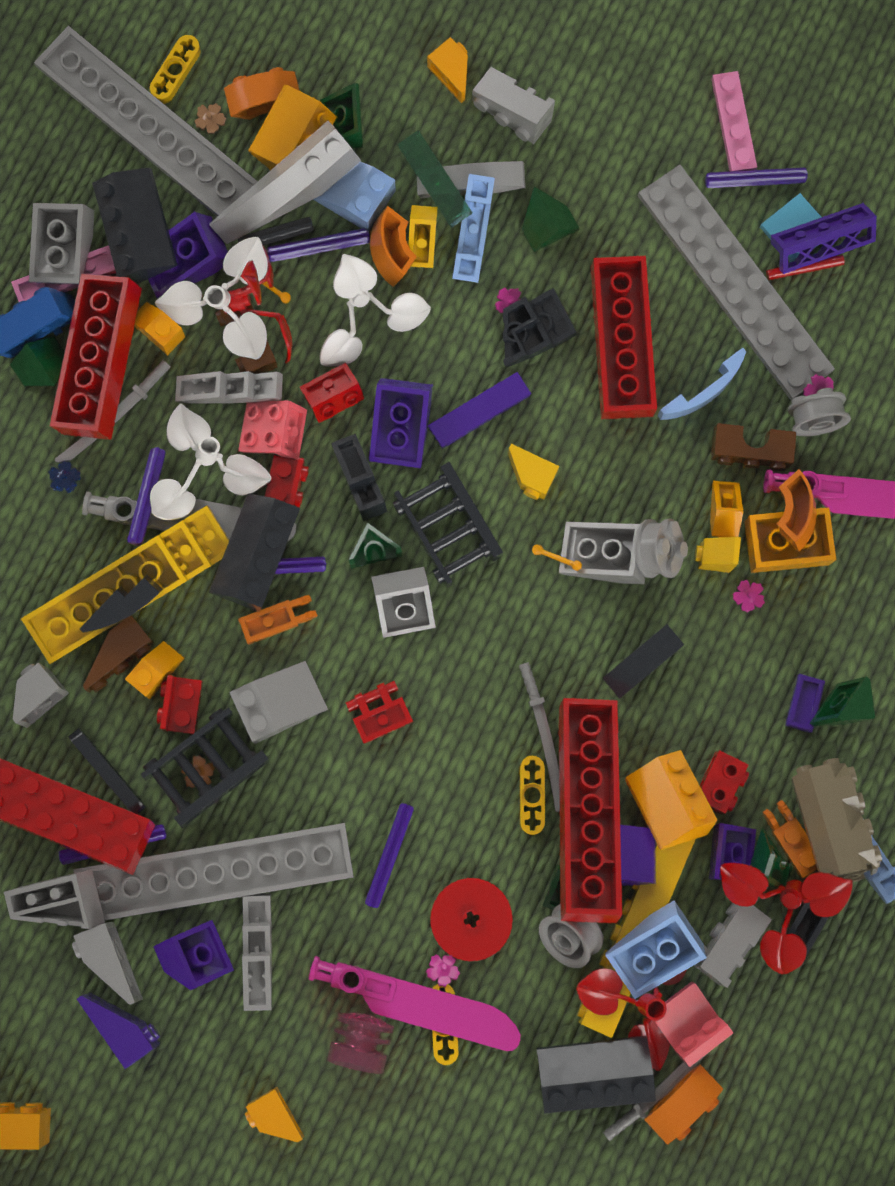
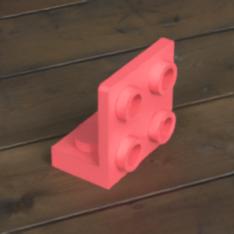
M291 401L247 402L239 451L242 453H275L285 458L298 460L307 409Z
M690 982L665 1002L667 1008L665 1016L655 1021L677 1055L689 1067L733 1034L728 1024L716 1014L694 982Z

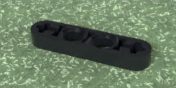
M80 728L68 736L131 812L140 814L147 808Z

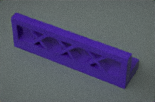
M864 203L771 235V244L780 253V271L785 274L876 242L877 216ZM867 228L866 236L856 238L862 229ZM846 236L840 245L833 246L838 238ZM823 245L817 253L810 254L815 246ZM797 252L800 253L794 261L788 263L789 255Z

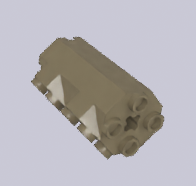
M832 758L824 761L821 766L812 768V765H804L797 768V775L792 777V786L818 872L830 873L841 878L851 879L853 882L864 879V873L870 871L871 875L876 874L882 857L878 845L873 846L871 835H874L871 821L870 819L864 820L862 817L864 815L863 809L866 807L862 793L856 792L855 783L857 782V776L854 767H847L846 763H840L839 758Z

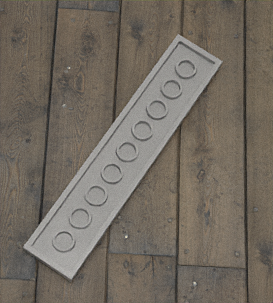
M67 26L34 62L41 72L217 217L258 182L71 27Z
M678 165L638 193V198L790 400L803 393V389L807 384H812L811 377L815 374L826 377L833 372L835 368L681 165Z
M345 823L140 858L133 875L106 864L73 869L74 873L92 869L104 920L354 877Z

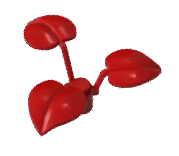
M263 246L268 260L266 275L259 282L254 261H248L240 275L248 285L228 291L231 296L228 307L233 312L240 311L241 315L246 312H252L260 316L274 317L280 325L287 346L285 363H287L291 359L293 342L285 316L276 312L247 309V306L251 305L250 293H253L257 305H261L260 284L267 281L269 288L274 286L273 269L267 251Z
M723 863L720 867L724 893L736 905L749 907L757 902L758 897L766 899L776 894H781L780 900L788 908L781 933L769 930L763 935L760 942V952L764 961L772 970L779 974H788L799 968L807 955V948L803 940L795 934H786L793 910L798 908L803 901L804 903H810L811 911L817 916H834L847 904L853 887L851 879L841 878L830 873L816 872L807 876L803 883L799 880H790L786 883L785 887L780 885L775 890L763 893L767 889L769 882L766 876L757 868L741 863Z
M599 968L589 973L576 987L581 1003L597 1015L613 1014L618 1008V999L637 1006L639 1012L646 1016V1018L643 1019V1024L635 1025L630 1030L627 1038L647 1036L652 1068L660 1071L667 1058L670 1043L655 1023V1021L665 1016L667 1010L665 1002L660 999L662 994L659 992L658 986L653 988L654 994L647 993L642 995L639 1000L619 994L623 987L622 979L612 969ZM687 969L662 984L673 985L680 982Z

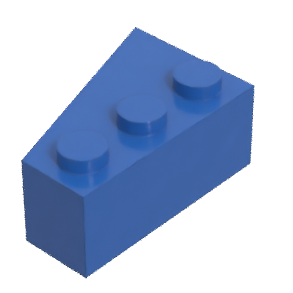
M43 287L35 291L34 296L27 301L18 302L13 306V310L7 314L0 315V356L13 358L18 355L26 343L40 340L54 332L55 336L62 334L61 328L71 324L75 305L73 296L50 287Z

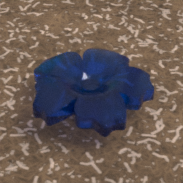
M66 461L58 465L59 469L51 467L50 471H48L50 480L53 481L50 487L54 491L62 492L64 488L67 493L74 491L77 486L75 481L81 479V472L77 471L76 468H72L71 463Z

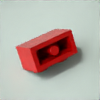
M720 750L714 753L699 786L711 809L722 815L726 814L727 810L730 812L733 810L738 800L735 793L738 787H743L748 779L749 772L746 770L749 764Z

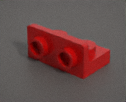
M346 363L300 386L303 396L319 423L364 400L360 385Z
M274 455L270 470L272 478L267 484L265 497L276 498L300 508L303 500V492H299L301 482L307 481L309 467L305 466L304 458L299 457L298 460Z
M168 675L167 681L162 682L161 697H164L163 708H159L157 713V724H160L161 730L194 734L196 732L203 685L202 680Z

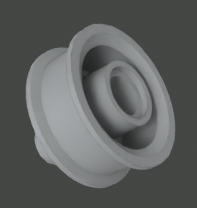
M824 388L817 391V394L793 398L791 400L792 404L788 407V413L794 417L795 421L792 431L796 432L797 436H816L835 431L848 424L851 417L844 410L845 394L833 392L832 388Z
M653 519L644 520L640 524L635 538V558L640 572L647 578H654L658 574H662L666 578L675 577L681 569L684 557L688 553V546L684 542L678 522L673 519H664L661 523Z
M561 904L554 908L552 916L545 917L539 925V935L547 951L557 961L568 967L581 968L585 966L590 960V955L596 954L602 948L604 936L596 922L561 921Z

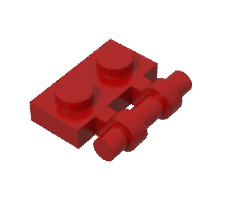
M395 681L385 685L384 683L376 685V689L363 695L362 693L356 694L354 699L345 702L349 712L358 708L361 710L362 715L354 718L353 721L364 744L413 722L403 698L400 697L393 701L390 698L389 694L398 691ZM382 698L384 705L370 711L367 704Z

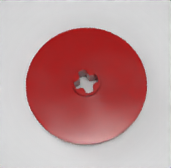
M478 878L457 880L445 887L434 901L430 917L431 929L439 946L449 955L464 961H479L497 953L508 940L513 922L512 910L503 892L494 884ZM470 911L473 915L478 914L479 916L475 927L464 923V919L467 918V913Z

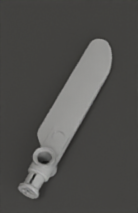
M86 492L82 515L87 516L89 513L104 516L105 520L115 521L123 525H131L137 501L131 500L128 497L109 496L104 498L94 496L91 492ZM196 499L195 506L190 514L178 520H163L155 517L151 511L147 528L166 531L208 505L230 540L242 508ZM122 505L131 506V513L126 517L118 515V509ZM294 523V526H293V528H292V531H291V534H290V536H289L288 541H289L290 539H292V538L294 537L295 533H296V524H295V523Z

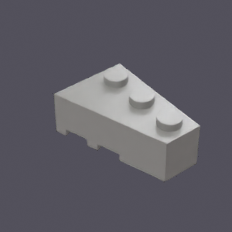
M490 67L473 89L472 101L480 111H487L493 115L500 125L510 127L521 140H528L534 144L552 121L555 100L548 97L545 101L535 96L537 92L533 88L529 87L527 90H524L516 85L517 80Z
M92 869L21 886L4 892L9 916L13 920L37 923L48 922L61 926H80L85 929H91L105 923Z
M732 903L726 911V914L729 916L723 924L720 922L716 924L710 932L712 939L707 946L704 945L707 958L693 965L720 986L728 988L732 982L729 977L737 967L740 968L745 962L743 958L751 947H755L772 921L754 905L744 907Z

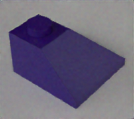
M212 920L153 946L163 971L190 990L234 971Z

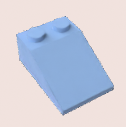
M359 162L325 193L313 200L359 228H366L369 232L396 191L395 179L373 166Z
M675 900L650 914L605 953V956L634 999L707 958L701 939Z

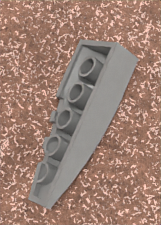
M327 121L209 225L228 244L321 196L355 167L361 159L335 127Z

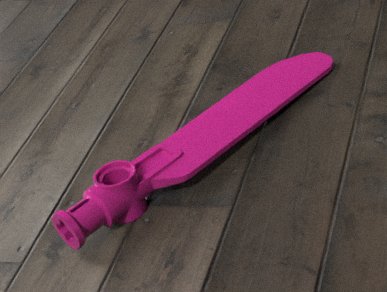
M766 470L763 483L764 493H770L771 491L780 492L779 486L795 472L780 474L773 473L772 470ZM812 471L802 472L810 484L814 498H817L826 508L829 507L830 512L895 519V481L816 474Z
M315 956L309 974L310 981L317 979L331 983V987L341 989L347 993L362 995L371 1011L375 1014L504 1051H513L519 1045L521 1034L515 1023L504 1012L492 1005L362 969L358 966H351L341 962L337 964L320 960L318 956ZM347 972H355L358 975L359 983L357 986L350 987L346 984L345 975Z

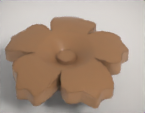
M217 103L209 105L208 109L204 105L197 108L198 119L194 121L197 128L201 130L207 129L208 134H215L219 130V126L225 125L226 118L223 113H220L221 106H218Z

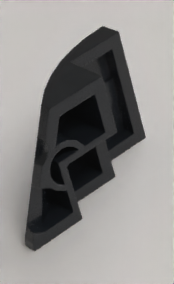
M554 288L531 301L525 296L503 309V341L505 343V359H503V363L506 367L518 364L548 351L579 334Z

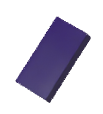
M798 674L785 726L808 733L813 732L814 727L810 724V721L818 712L825 685L824 680Z

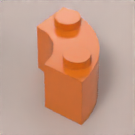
M277 67L269 70V72L234 78L233 83L224 88L231 117L251 120L259 115L269 113L284 85H289L299 90L295 72L284 71L283 68Z
M387 206L372 227L370 250L379 273L394 287L406 274L417 256L410 250L406 241L405 230L408 221Z
M798 469L779 486L786 506L777 526L780 533L800 551L809 541L814 531L817 509L810 484L805 475Z
M699 1064L688 1072L670 1092L653 1106L644 1120L667 1145L676 1138L681 1141L690 1133V1126L705 1111L709 1113L719 1104L720 1101L717 1097L723 1088Z

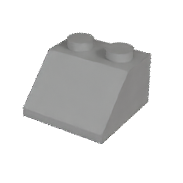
M424 567L372 577L383 638L436 628Z
M40 663L36 665L30 664L20 673L22 677L16 683L13 720L16 724L26 728L69 694L50 669Z

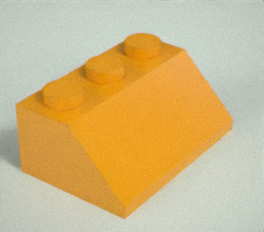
M284 85L248 151L269 170H272L324 123L329 121L333 125L337 116L320 101L289 85Z
M681 750L659 756L625 778L660 850L706 836L717 822V818Z

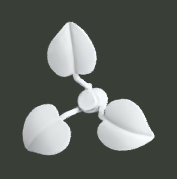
M251 237L237 243L228 251L224 258L223 269L226 274L235 278L228 283H223L221 287L217 285L210 286L205 292L203 301H201L202 291L196 284L189 281H181L172 285L156 300L157 308L181 325H193L199 322L203 317L201 306L206 304L216 309H223L235 321L227 324L223 332V341L228 350L238 356L255 360L259 359L265 350L267 342L265 324L258 315L252 312H246L238 318L228 307L231 296L227 289L237 284L239 280L247 284L240 275L250 260L254 261L259 282L264 278L268 269V260L261 240L258 237Z
M343 254L340 266L333 280V288L338 296L349 299L347 306L349 307L351 330L348 333L344 329H338L327 337L320 352L321 365L340 366L344 363L349 364L360 355L362 342L358 337L354 336L356 334L354 306L364 307L371 300L383 312L390 315L387 319L388 326L395 331L403 332L419 326L428 316L431 308L430 305L418 294L405 293L398 296L392 302L391 309L386 308L371 292H368V290L375 286L377 281V274L374 268L360 258Z
M179 404L170 416L167 425V439L179 451H185L191 447L192 450L196 451V462L183 486L173 479L160 480L153 486L150 493L151 511L155 517L163 520H178L190 514L195 506L196 499L186 489L189 487L200 465L208 466L217 461L221 471L226 472L223 476L225 487L232 493L242 496L258 491L268 484L272 477L262 465L245 455L236 454L229 456L225 466L222 461L223 455L219 453L220 444L217 439L210 436L211 429L208 423L183 404Z

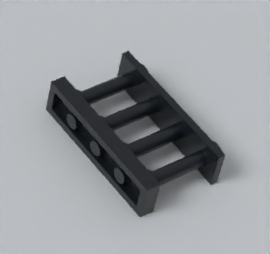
M447 462L440 466L441 475L438 476V480L404 499L399 490L394 492V499L396 501L392 502L399 516L404 514L436 568L432 572L438 583H444L449 588L452 586L450 575L484 556L485 558L490 556L494 562L503 556V551L451 463ZM442 489L451 490L454 495L451 503L416 521L409 509L410 507ZM456 511L459 513L464 512L468 519L465 521V525L432 544L429 543L423 530ZM469 534H477L481 541L478 544V548L443 567L436 555L437 552Z
M222 708L218 709L209 717L210 722L160 760L154 758L143 766L145 771L141 773V776L144 780L147 781L153 776L176 806L178 815L174 819L181 828L185 827L269 762L268 757L262 750L258 754L255 751L252 752L227 719L233 716L230 708H227L225 711ZM217 727L221 729L243 758V765L237 770H234L233 767H228L205 737ZM196 743L221 774L220 779L222 781L214 787L204 781L184 754L185 751ZM173 760L178 763L199 791L198 795L200 798L192 804L183 799L161 770Z

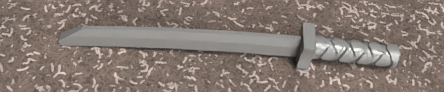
M164 360L139 386L135 384L132 387L134 391L118 405L115 423L140 399L143 398L145 400L148 397L146 393L170 368ZM82 437L56 457L55 462L72 460L98 438Z
M527 662L519 665L529 694L530 701L528 703L533 708L540 733L555 811L559 812V767L543 706L545 701L538 693L530 664Z
M700 1060L691 1067L683 1061L655 1088L656 1101L632 1104L633 1109L629 1113H626L603 1132L606 1138L611 1141L626 1129L628 1125H631L633 1121H636L638 1118L644 1119L646 1117L645 1113L662 1099Z

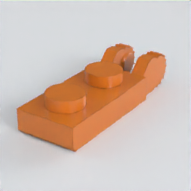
M310 595L292 601L286 600L262 609L260 612H254L239 618L238 620L247 644L250 645L318 616L316 610L307 611L296 617L292 608L309 604L312 601Z
M781 800L777 802V806L787 821L786 823L779 826L774 814L769 809L762 813L773 830L772 834L798 875L804 878L817 870L806 832L797 818L793 817L785 802Z

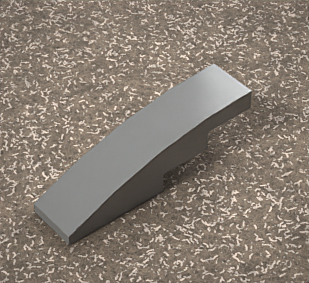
M523 161L469 163L417 170V193L421 199L444 194L448 197L466 195L469 174L495 178L493 193L525 188Z
M219 371L177 376L175 402L207 404L282 400L283 374L279 372L253 374L249 371L226 374Z
M271 893L243 896L242 969L244 1011L272 1010Z

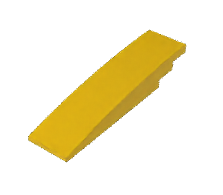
M207 505L27 614L21 620L48 663L51 664L115 625L112 624L84 633L80 630L83 624L118 588L122 587L129 593L148 575L163 589L148 603L150 604L222 560L229 543V538Z

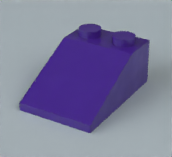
M194 212L168 230L178 266L148 279L158 299L175 283L181 281L196 283L214 275L223 268L224 258L228 250L220 236L209 225L213 221L212 217Z
M381 378L378 381L369 455L370 462L414 468L422 467L431 407L432 384Z
M92 993L77 998V1001L124 1069L130 1067L160 1045L158 1041L160 1035L152 1024L147 1025L140 1018Z

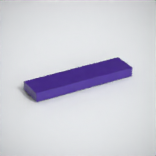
M518 372L429 424L428 428L441 449L530 397L531 392Z

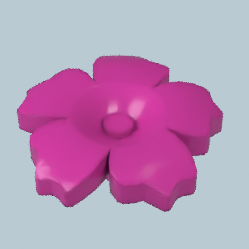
M502 288L499 290L497 298L500 301L495 303L496 310L499 313H503L504 308L520 300L518 299L521 295L519 289L507 290Z
M815 374L811 377L812 384H807L803 391L805 396L817 394V391L824 388L833 389L834 381L830 377L824 378Z
M747 580L741 581L737 587L739 592H734L732 599L737 605L742 603L741 610L748 613L754 610V606L761 608L765 603L763 600L764 596L758 595L764 588L761 586V583L756 584L753 582L750 585Z
M437 954L431 956L429 963L431 968L426 970L427 977L432 981L437 980L439 986L446 987L447 984L451 983V980H457L460 975L458 967L453 966L456 959L451 955H444L442 959Z

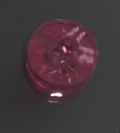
M338 1012L337 1021L348 1024V1027L335 1026L334 1032L344 1036L345 1040L344 1042H331L327 1061L354 1070L383 1074L387 1054L376 1048L377 1044L390 1045L391 1039L380 1036V1032L393 1033L394 1025L383 1021L379 1017L364 1013Z

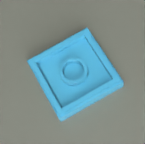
M799 193L763 222L760 228L771 240V235L819 219L821 216ZM797 252L789 255L788 260L790 262L794 261L800 253Z

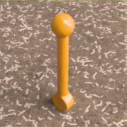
M267 281L262 283L278 295L282 303L290 302L291 296L289 293H282L274 286L269 288Z
M534 545L532 548V552L535 555L542 554L572 566V569L575 571L582 568L580 561H571L546 551L541 545Z

